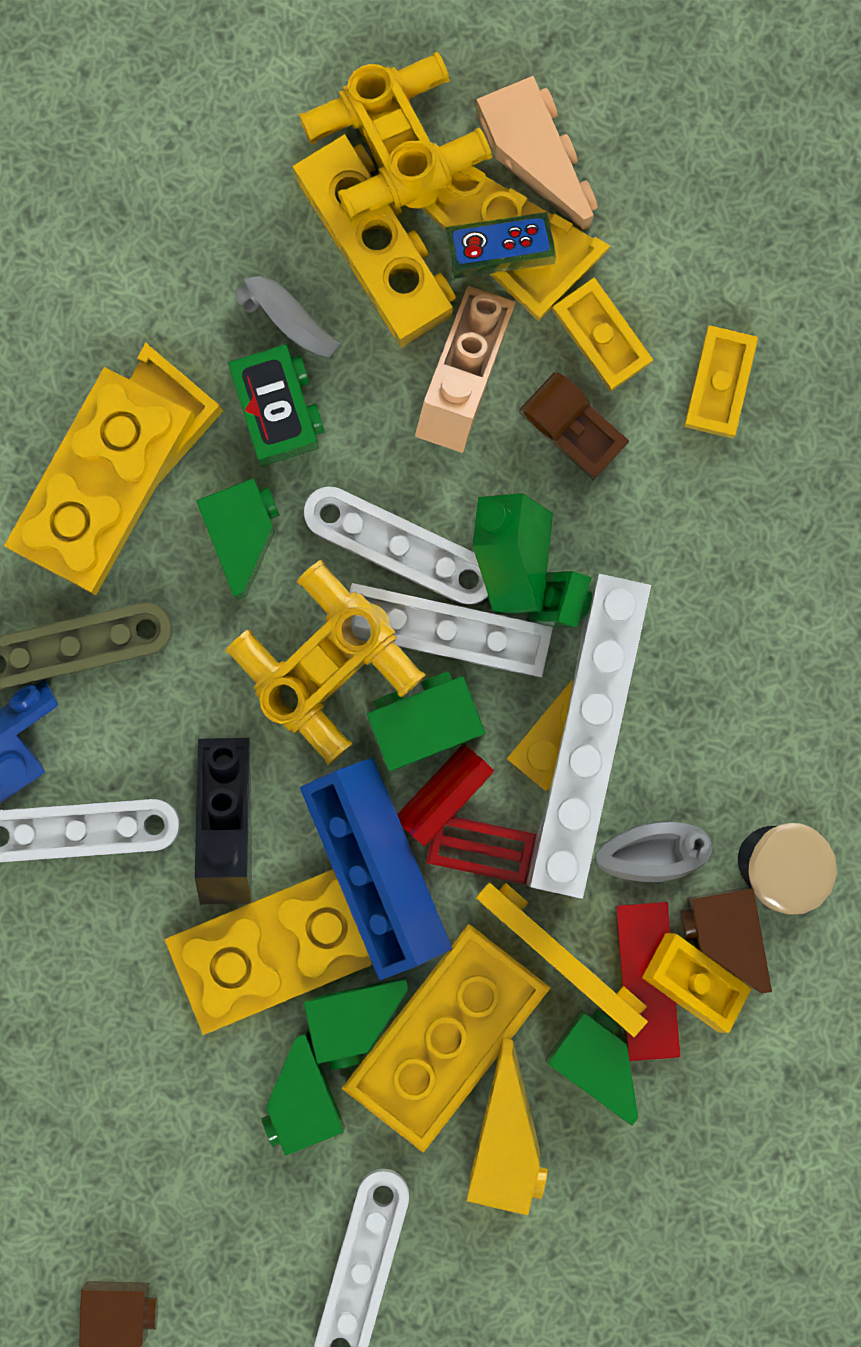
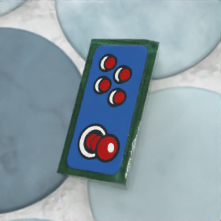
M547 212L446 227L453 279L555 264L556 252Z

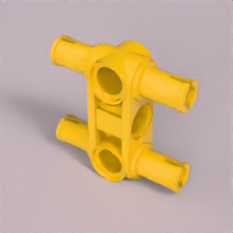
M437 51L400 70H397L395 67H383L379 64L361 66L351 74L348 85L343 86L342 90L338 92V98L305 113L298 114L301 126L311 145L346 127L358 128L379 167L378 175L348 189L338 191L342 206L351 222L389 203H393L394 206L400 205L402 207L405 205L409 208L418 209L427 207L436 201L440 195L441 188L448 186V182L452 181L451 175L492 158L487 139L479 127L474 129L473 132L440 147L436 143L431 144L411 107L410 98L443 83L450 82L447 68ZM421 173L420 175L410 177L411 174Z
M319 560L297 580V583L300 586L302 585L328 614L325 618L327 622L286 662L281 661L278 663L249 629L238 636L226 648L225 652L228 655L230 654L256 683L253 687L256 691L254 694L259 698L260 707L265 716L273 722L282 724L289 732L292 731L294 734L300 732L329 766L353 745L322 711L325 707L323 703L364 664L369 665L372 663L397 690L400 697L405 696L426 674L423 671L421 672L395 643L397 640L396 632L390 626L389 617L385 611L378 605L369 603L362 594L358 595L357 592L350 593L325 566V563ZM356 615L364 617L371 626V635L367 642L359 640L352 631V621ZM283 685L290 686L297 694L298 704L295 710L289 709L281 701L280 691Z

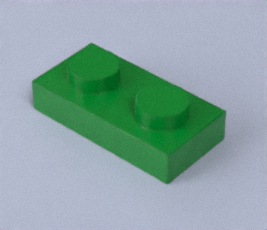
M574 571L547 572L543 611L529 612L526 621L557 628H577L579 620H584L590 609L592 592L588 589L592 577Z

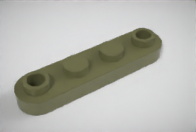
M138 603L0 636V655L6 661V668L0 673V690L157 654L166 648L172 638L173 626L171 619L162 608L155 604ZM146 620H151L156 625V633L150 639H142L138 634L139 625Z

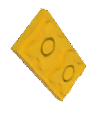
M104 367L4 547L96 596L196 417L195 414L189 409Z
M333 869L164 939L203 1035L373 965Z
M469 923L451 945L453 949L443 955L341 1088L423 1153L499 1056L502 1039H512L551 988Z

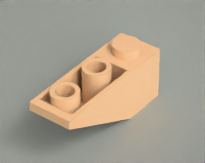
M531 76L478 98L476 114L495 158L581 231L591 227L594 217L592 211L598 208L596 198L588 181L579 182L572 166V164L578 162L577 155L567 134L559 136L552 120V118L558 116L557 109L547 88L539 90L534 76Z
M467 286L423 402L415 437L461 453L464 452L511 318L515 301Z

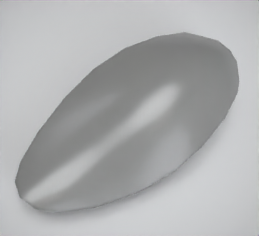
M263 276L244 278L246 284L236 289L235 298L240 305L244 306L246 312H254L261 305L278 328L305 350L313 354L331 357L343 344L326 333L309 316L300 303L276 281Z
M652 822L630 828L615 835L598 850L595 862L597 867L606 874L621 879L639 882L669 881L688 875L703 866L711 855L712 842L708 834L699 827L679 822Z

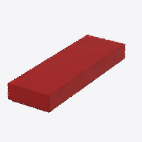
M668 902L615 905L621 985L647 1006L640 1014L648 1021L635 1037L625 1030L629 1061L680 1058L676 1002L642 978L665 933H670Z

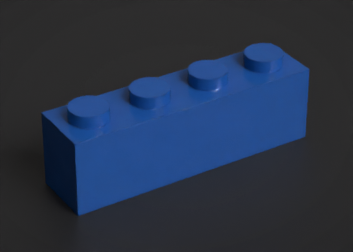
M374 758L336 770L299 787L379 981L419 966L452 950L453 948Z

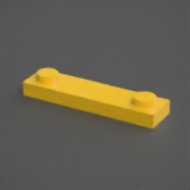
M489 882L478 894L477 900L633 1037L648 1023L640 1015L647 1007L624 986L616 994L522 911L529 903L507 883L498 890Z

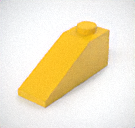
M503 1038L468 1182L467 1202L528 1215L532 1198L541 1200L543 1197L548 1169L540 1167V1146L514 1042L511 1039Z

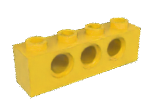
M344 134L292 166L295 180L400 348L452 317L453 307L450 302L456 299L455 294L442 273L433 276L423 260L429 256V253L421 238L414 229L406 233L396 217L402 213L400 206H394L393 203H389L351 222L343 206L337 201L338 191L372 178L370 173L376 170L368 153L361 144L353 147ZM375 229L384 230L391 236L392 240L386 248L372 250L363 243V239L368 232ZM408 272L413 274L419 283L412 292L402 294L392 289L389 284L390 280L397 273Z

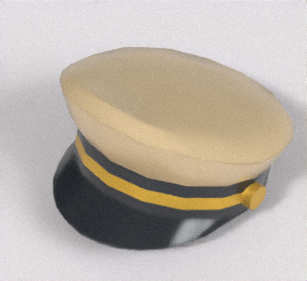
M788 823L779 826L762 827L753 831L742 842L739 849L738 867L741 876L749 888L754 889L757 898L774 911L788 915L805 914L819 907L832 892L837 877L836 857L830 844L819 832L810 826Z

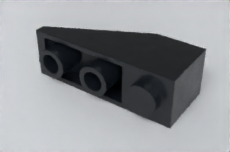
M250 738L198 739L194 878L200 905L252 903Z

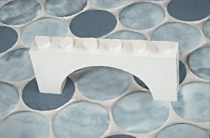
M599 574L591 584V605L587 616L583 620L580 632V647L565 725L545 809L538 832L536 833L537 836L526 885L529 887L583 899L651 585L604 574Z

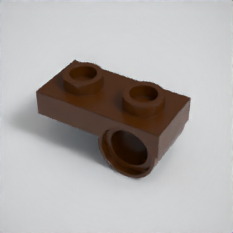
M553 372L519 409V413L593 481L629 443V440L590 405V401L585 394L568 378L558 372Z

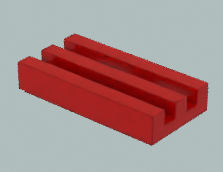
M463 743L397 814L401 826L424 847L486 782L495 770Z
M453 816L445 825L525 842L523 852L443 835L444 827L430 841L426 860L428 864L526 884L537 834ZM440 845L521 862L519 872L438 855Z

